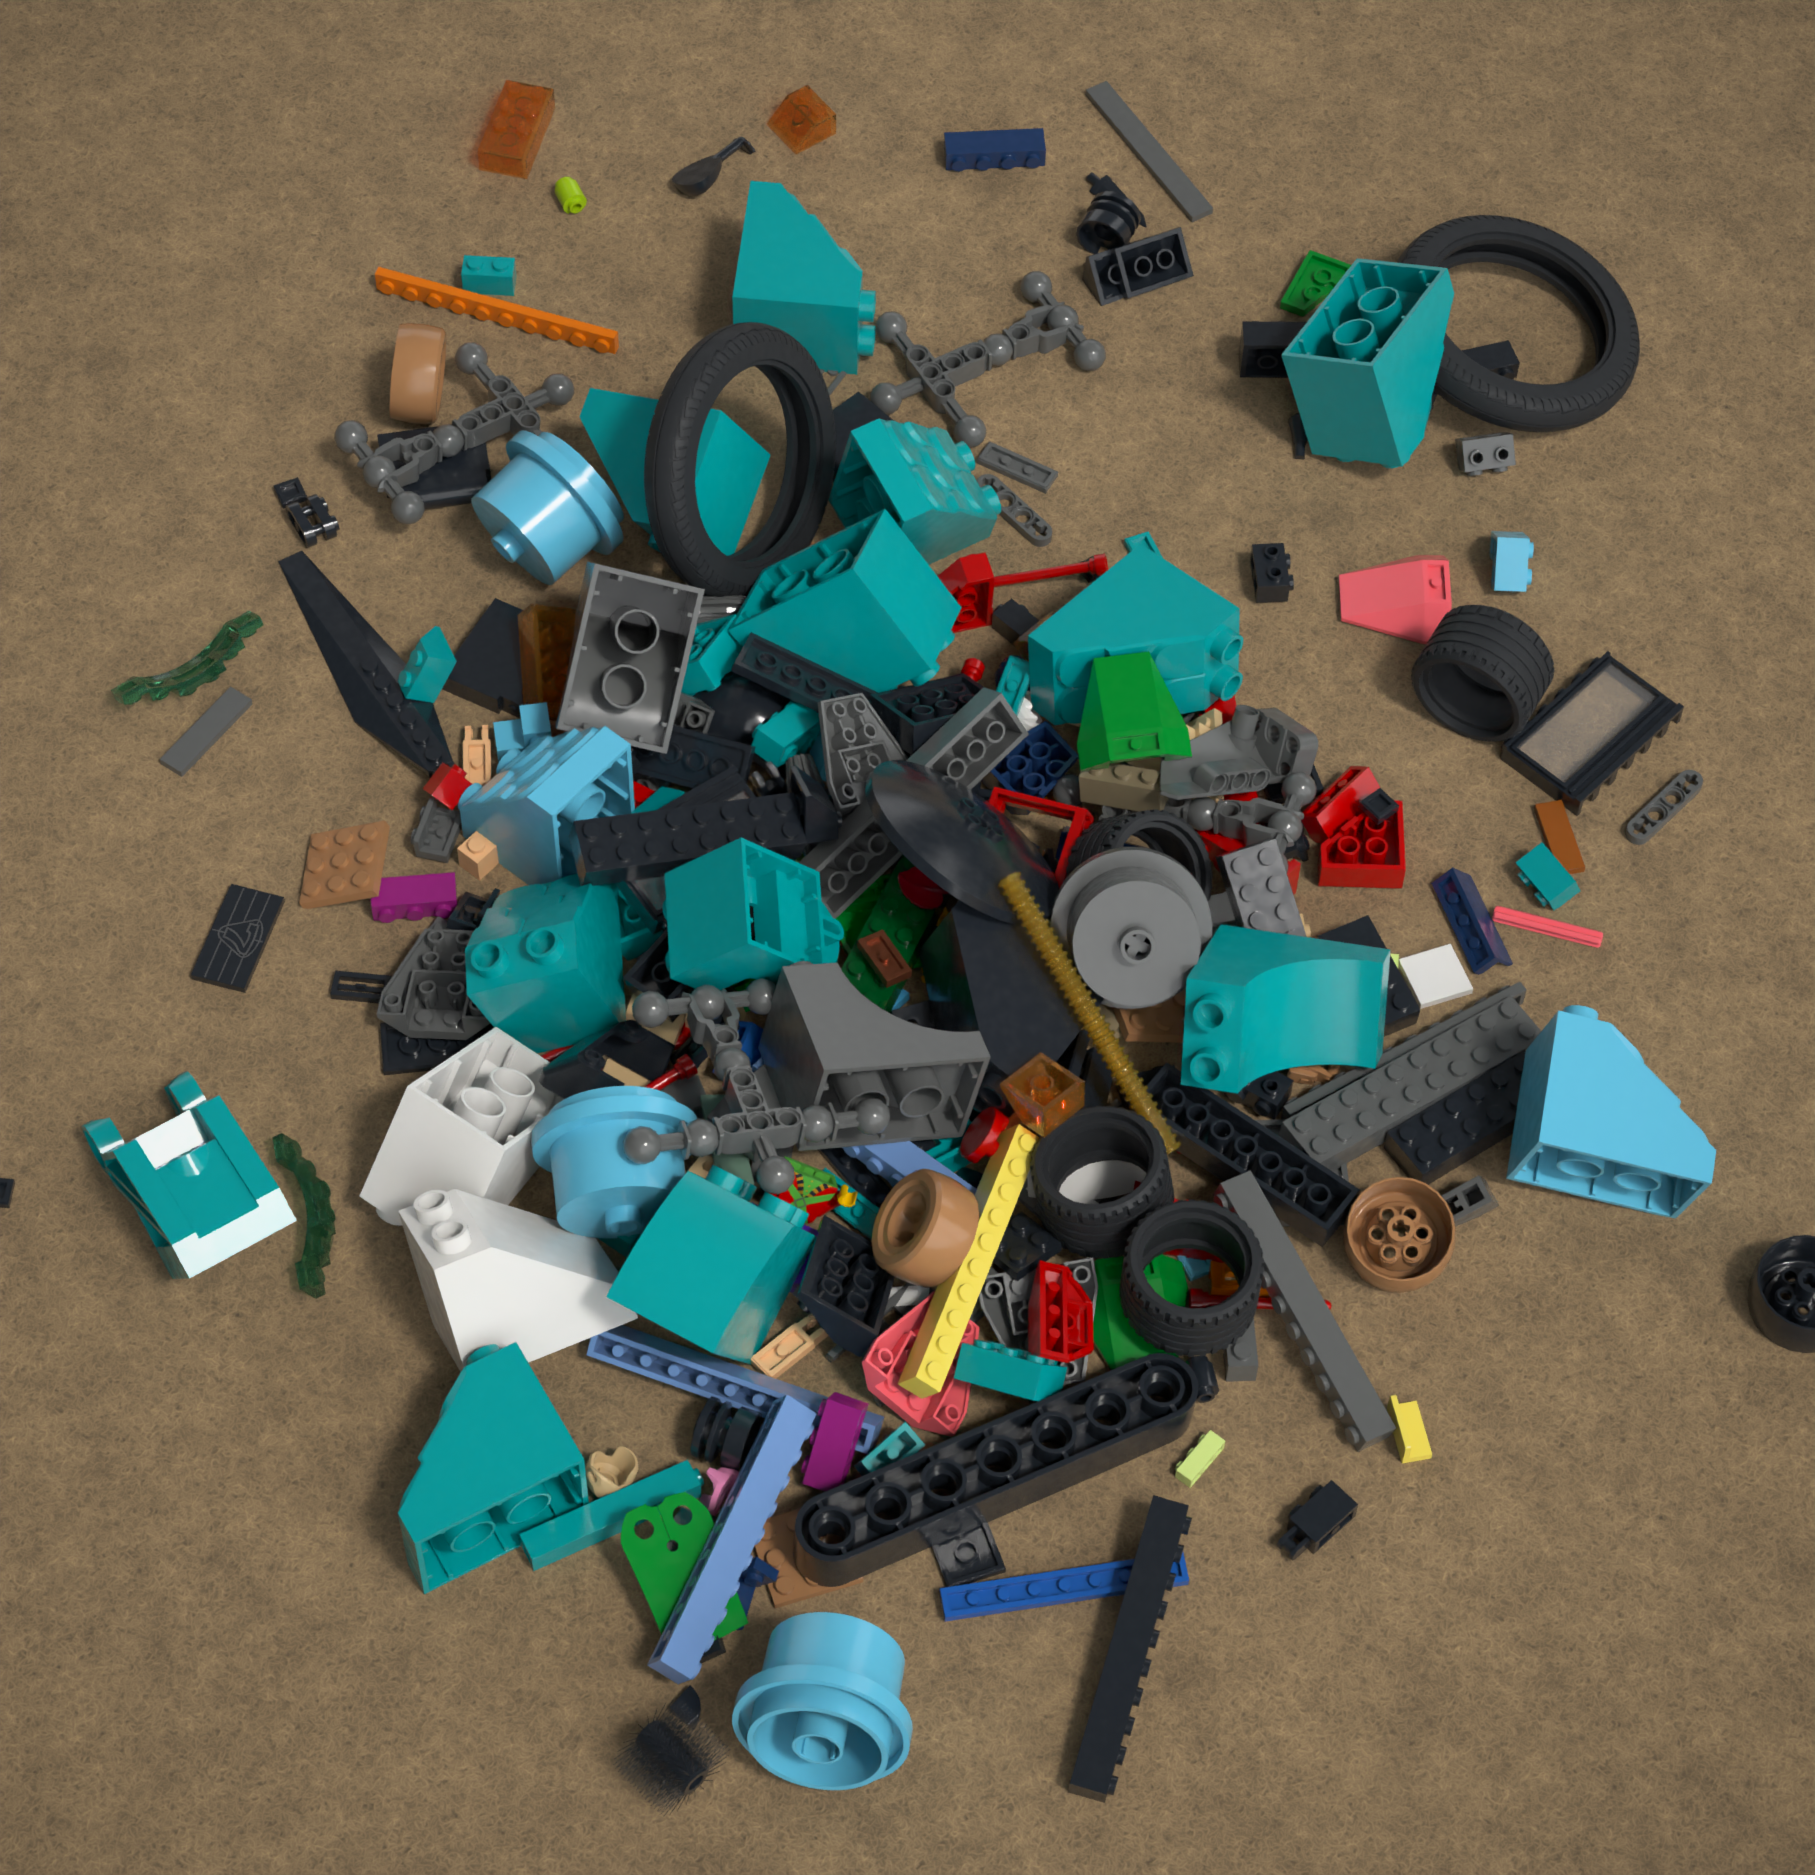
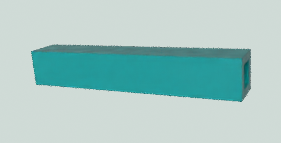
M688 1460L683 1461L520 1533L521 1547L533 1571L538 1570L621 1533L626 1513L644 1504L655 1507L664 1501V1497L683 1492L696 1499L701 1497V1486L704 1485L702 1475L698 1468L692 1469ZM645 1519L639 1520V1521L635 1524V1526H636V1525H639V1524H641V1523H643V1522H645V1521H648V1520H645Z

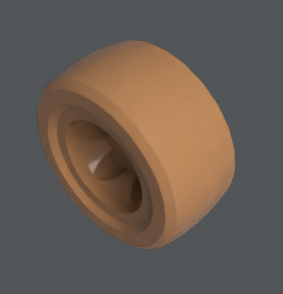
M416 323L399 325L391 370L389 408L391 419L412 424H434L437 421L443 391L447 334L443 328Z
M919 1169L905 1176L889 1192L877 1214L872 1233V1251L876 1263L894 1277L917 1286L929 1288L945 1282L963 1263L975 1239L979 1221V1208L975 1195L953 1178L933 1170Z
M1404 1177L1381 1180L1360 1193L1350 1206L1344 1221L1343 1230L1345 1252L1353 1269L1373 1287L1396 1293L1418 1290L1439 1277L1451 1260L1456 1241V1227L1453 1214L1443 1197L1424 1182ZM1390 1212L1394 1215L1389 1221L1382 1217ZM1404 1213L1411 1214L1416 1218L1414 1220H1411V1218L1405 1216ZM1403 1227L1407 1232L1405 1231L1404 1236L1400 1237L1398 1232L1393 1231V1229ZM1422 1228L1425 1230L1427 1237L1424 1239L1417 1237L1416 1231ZM1378 1229L1383 1232V1237L1377 1240L1372 1237L1371 1233ZM1386 1248H1392L1395 1251V1256L1393 1258H1386L1383 1251ZM1408 1248H1415L1418 1255L1414 1258L1408 1257L1406 1255Z

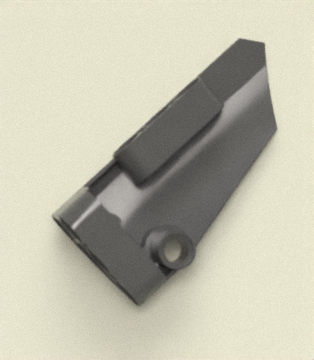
M1237 705L1232 720L1190 740L1192 758L1164 761V758L1161 757L1160 795L1180 800L1262 790L1268 784L1282 783L1288 775L1294 772H1304L1310 775L1319 745L1317 736L1275 707L1255 709L1247 705Z

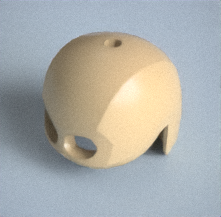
M624 1446L616 1448L611 1456L605 1455L601 1451L590 1454L585 1465L589 1489L595 1496L602 1498L631 1485L638 1472V1461L635 1454Z

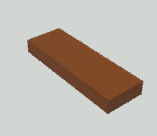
M1562 800L1535 804L1534 811L1549 851L1569 874L1584 872L1585 865Z

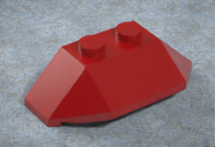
M1041 1260L1037 1265L1028 1304V1352L1038 1357L1069 1363L1091 1354L1094 1350L1093 1303L1081 1285L1072 1277L1073 1273L1068 1266Z

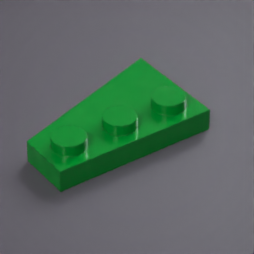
M1309 250L1281 300L1280 309L1304 317L1329 295L1351 265Z

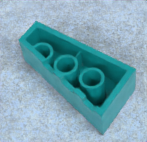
M790 701L784 710L780 713L775 712L765 724L761 723L755 728L752 734L754 740L751 746L756 747L755 753L767 762L771 761L777 768L785 764L788 758L796 754H805L809 747L812 748L821 731L819 713L800 703Z

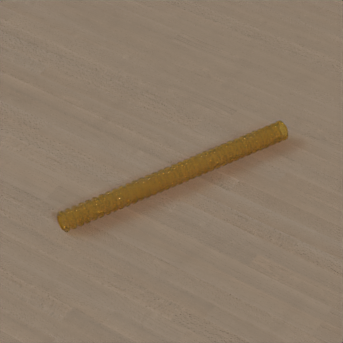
M1012 873L999 881L997 886L1003 888V896L1007 895L1009 898L1007 900L1008 904L1011 903L1013 905L1012 911H1016L1018 914L1016 918L1022 920V928L1026 927L1027 931L1025 933L1027 936L1030 935L1032 937L1030 941L1036 944L1035 950L1041 952L1040 958L1046 961L1044 965L1050 967L1049 973L1050 975L1054 974V982H1058L1060 984L1059 990H1063L1065 993L1063 997L1069 999L1068 1005L1069 1007L1073 1006V1014H1077L1079 1016L1078 1022L1082 1021L1084 1025L1082 1029L1088 1031L1087 1037H1091L1093 1040L1092 1046L1096 1045L1098 1048L1096 1050L1097 1054L1101 1053V1061L1107 1063L1105 1067L1107 1070H1111V1078L1115 1077L1117 1080L1115 1082L1116 1086L1120 1085V1093L1126 1095L1124 1099L1126 1102H1130L1129 1108L1134 1109L1136 1114L1142 1115L1146 1121H1150L1153 1124L1154 1128H1157L1164 1140L1168 1155L1178 1149L1181 1142L1176 1141L1175 1137L1177 1135L1175 1133H1171L1170 1129L1172 1127L1171 1125L1167 1126L1165 1123L1167 1121L1166 1117L1162 1118V1110L1156 1108L1158 1103L1152 1101V1093L1148 1094L1146 1091L1148 1089L1147 1085L1143 1086L1142 1084L1143 1078L1137 1076L1138 1070L1133 1069L1134 1063L1129 1062L1127 1059L1129 1058L1128 1054H1124V1046L1120 1047L1118 1044L1120 1042L1119 1038L1115 1039V1031H1111L1109 1028L1111 1024L1109 1022L1106 1023L1104 1020L1106 1018L1105 1014L1101 1015L1099 1012L1101 1010L1100 1006L1096 1007V999H1092L1090 996L1092 992L1090 990L1087 991L1085 988L1087 986L1086 982L1082 983L1080 980L1082 976L1077 975V967L1071 965L1073 960L1067 958L1068 952L1063 951L1062 947L1064 945L1062 943H1058L1059 937L1058 935L1054 936L1052 933L1054 931L1053 927L1049 928V920H1045L1043 917L1045 913L1039 911L1040 905L1039 903L1035 904L1034 895L1030 896L1029 892L1031 890L1025 887L1026 881L1020 879L1021 873Z

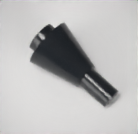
M1296 413L1288 419L1295 445L1294 459L1304 460L1305 445L1308 439L1300 413Z

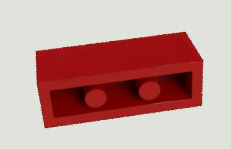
M1350 766L1302 812L1304 813V818L1301 821L1314 842L1323 843L1328 838L1331 839L1354 816L1358 817L1363 813L1359 808L1360 801L1380 788L1369 767Z

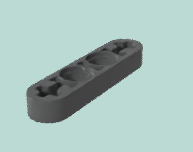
M984 474L977 479L980 488L984 484L993 485V489L1000 501L1006 499L1012 502V505L1008 507L1001 506V513L999 515L1031 544L1037 547H1044L1051 542V526L1001 480L991 474ZM1020 515H1024L1029 517L1030 520L1028 522L1021 523L1017 521L1016 518ZM1036 531H1037L1038 533H1040V534L1045 533V536H1044V537H1043L1042 535L1036 536Z
M1695 770L1681 772L1629 821L1625 833L1627 840L1636 845L1648 842L1700 792L1703 785L1701 774ZM1686 781H1694L1695 784H1690L1686 787L1685 792L1682 790ZM1673 795L1680 802L1678 804H1671L1665 797ZM1658 812L1662 815L1663 819L1653 820L1649 817L1648 813ZM1645 823L1646 826L1643 833L1635 834L1634 829L1638 831Z

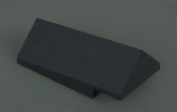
M1181 227L1087 256L1083 282L1100 306L1122 298L1128 299L1193 277Z

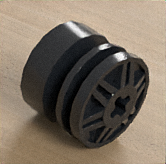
M1113 191L1098 193L1091 201L1087 213L1083 216L1077 227L1076 236L1078 242L1091 254H1097L1100 247L1109 250L1128 244L1140 224V211L1135 203L1125 195Z
M712 1396L708 1399L696 1421L692 1435L690 1455L700 1460L705 1454V1461L711 1464L719 1452H721L720 1466L740 1472L761 1428L762 1414L741 1407L732 1418L731 1402L726 1401L721 1406V1400Z

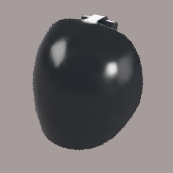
M732 671L725 674L720 681V686L715 690L709 692L704 690L692 695L702 700L715 711L707 734L747 745H752L754 740L752 734L759 724L768 722L775 712L780 713L792 701Z

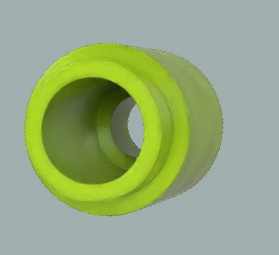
M563 177L556 182L555 195L564 211L568 214L582 211L586 206L587 199L577 181L571 177Z

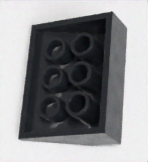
M961 673L927 681L920 686L910 685L871 694L870 701L900 747L912 756L984 687L966 674Z
M824 1215L821 1218L797 1295L834 1343L861 1357L879 1334L895 1277L876 1263L872 1251V1242Z

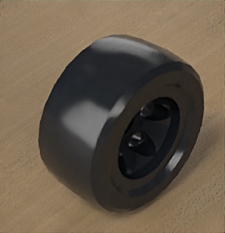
M1810 1235L1791 1236L1771 1246L1755 1266L1748 1289L1749 1312L1756 1327L1776 1345L1801 1353H1815V1236ZM1782 1293H1787L1790 1295L1791 1299L1784 1300L1781 1298L1780 1295ZM1805 1308L1808 1314L1801 1315L1797 1309Z

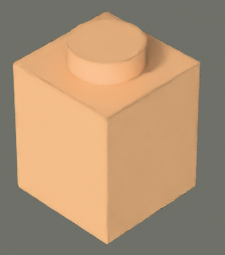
M477 831L457 848L459 866L479 881L499 864L497 846Z

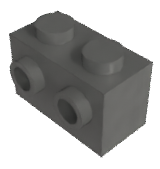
M1499 432L1455 439L1458 469L1467 472V476L1483 474L1482 470L1492 469V472H1503L1508 470V466L1516 465L1512 433Z

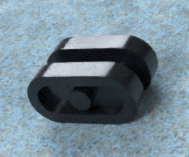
M317 494L306 497V506L302 508L297 501L286 505L288 518L306 548L317 545L316 536L320 534L323 535L326 541L337 537V531L340 530L338 521L334 515H329V509L323 497L319 498ZM312 516L316 525L312 526L307 517Z

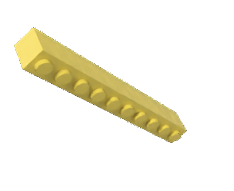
M1020 1124L1002 1131L997 1139L999 1147L995 1154L990 1157L975 1193L979 1208V1221L973 1244L963 1263L955 1273L937 1286L898 1381V1385L921 1399L939 1393L942 1389L1029 1173L1031 1154L1034 1152V1146L1039 1141V1137Z

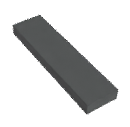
M230 687L160 758L161 765L183 777L250 708L252 699Z

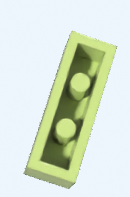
M1211 1430L1206 1435L1203 1434L1198 1440V1445L1188 1451L1187 1458L1184 1461H1180L1175 1467V1477L1191 1488L1224 1449L1225 1440Z

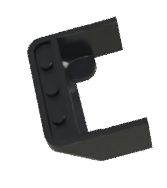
M623 1021L579 1041L542 1069L539 1082L544 1088L563 1099L592 1089L624 1086L625 1083L603 1071L606 1060L609 1058L654 1081L665 1074L675 1045L645 1029L637 1021Z

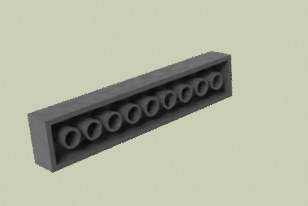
M984 687L906 761L934 769L972 789L1029 733L1002 693ZM866 798L842 821V827L838 828V839L820 842L799 863L820 872L822 902L829 910L832 918L836 919L903 854L892 843L876 821Z
M1509 996L1283 1121L1279 1136L1323 1166L1334 1171L1344 1163H1348L1384 1143L1387 1132L1520 1052L1526 1051L1540 1034L1541 1030L1514 998Z

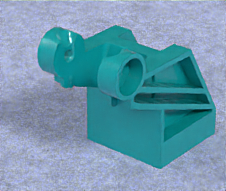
M188 1071L177 1075L164 1088L177 1116L138 1137L124 1142L110 1117L91 1120L82 1125L83 1134L92 1153L105 1173L109 1175L113 1185L134 1206L172 1279H189L297 1221L279 1186L220 1095L206 1099L193 1076Z

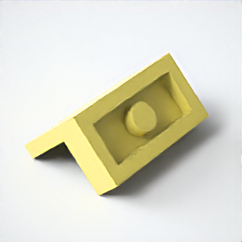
M1396 1395L1390 1396L1386 1410L1396 1426L1393 1434L1401 1462L1408 1463L1430 1459L1432 1451L1417 1401L1399 1404Z

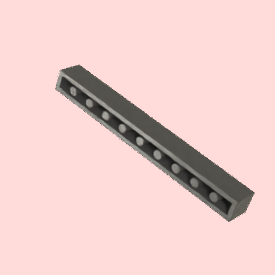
M1251 1170L1220 1183L1213 1194L1214 1202L1218 1206L1226 1207L1232 1213L1239 1215V1218L1244 1220L1249 1228H1252L1255 1233L1254 1236L1258 1238L1263 1251L1262 1258H1264L1261 1287L1266 1288L1271 1297L1273 1309L1277 1314L1281 1315L1286 1324L1287 1334L1292 1340H1295L1300 1349L1303 1362L1311 1368L1315 1376L1318 1389L1324 1392L1329 1400L1332 1414L1339 1418L1343 1425L1346 1439L1359 1452L1389 1438L1395 1431L1396 1426Z

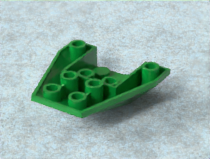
M1149 651L1093 658L1077 740L1080 772L1105 769L1109 767V763L1156 757H1163L1164 761L1192 758L1188 728Z
M1161 1254L1146 1266L1144 1270L1146 1279L1154 1291L1166 1301L1185 1307L1188 1286L1183 1264L1181 1261ZM1124 1256L1094 1261L1098 1293L1093 1321V1341L1110 1371L1149 1354H1169L1162 1349L1153 1347L1154 1345L1145 1342L1142 1336H1138L1135 1333V1329L1131 1328L1128 1323L1129 1319L1124 1316L1119 1293Z

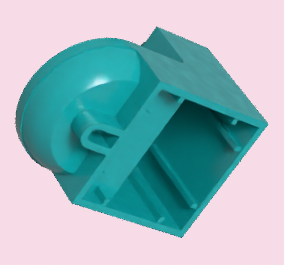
M739 838L665 873L666 899L663 902L662 909L668 927L669 951L666 953L665 962L670 973V979L693 988L706 984L715 986L719 990L747 978L756 980L759 978L769 979L777 985L782 966H790L800 961H808L813 964L837 963L839 941L844 937V930L841 923L832 918L829 910L822 902L820 872L744 838ZM749 905L753 906L755 941L751 939V923H753V918L750 917Z

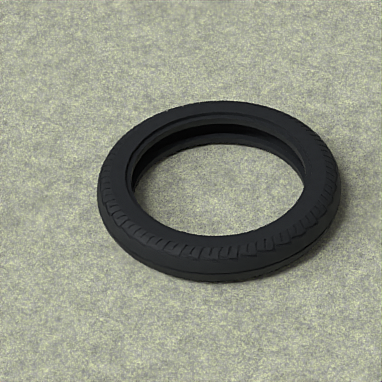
M1498 215L1465 216L1448 220L1425 231L1402 253L1397 263L1450 269L1467 263L1490 262L1505 264L1530 272L1561 291L1580 311L1592 333L1596 352L1594 368L1575 380L1544 385L1516 381L1488 370L1460 350L1445 333L1443 341L1444 351L1433 391L1463 412L1490 424L1518 431H1563L1579 427L1601 417L1623 397L1631 385L1640 355L1639 331L1632 306L1610 272L1590 253L1584 251L1582 247L1563 235L1538 224L1512 217Z
M758 322L736 323L722 327L705 336L686 353L670 375L661 393L662 396H660L656 405L655 415H653L647 438L644 462V490L647 513L655 541L665 561L677 576L689 586L705 589L704 594L708 596H748L763 569L809 547L817 533L818 525L821 524L833 482L836 458V431L832 404L823 375L813 357L795 338L779 328ZM755 366L769 379L782 406L787 440L785 470L776 504L762 530L743 549L726 556L714 545L700 517L695 487L697 451L706 418L720 392L740 372Z

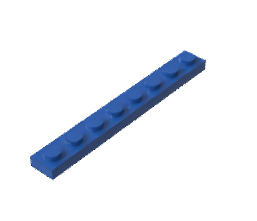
M1182 1553L1180 1563L1173 1562L1171 1572L1176 1574L1173 1587L1189 1584L1184 1553ZM1135 1559L940 1588L944 1620L946 1622L1124 1595Z

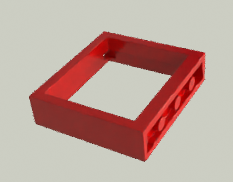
M994 787L988 802L1003 814L1006 805L1072 821L1054 874L1060 888L1067 878L1066 869L1071 849L1075 846L1077 838L1082 836V832L1092 824L1094 817L1085 808Z

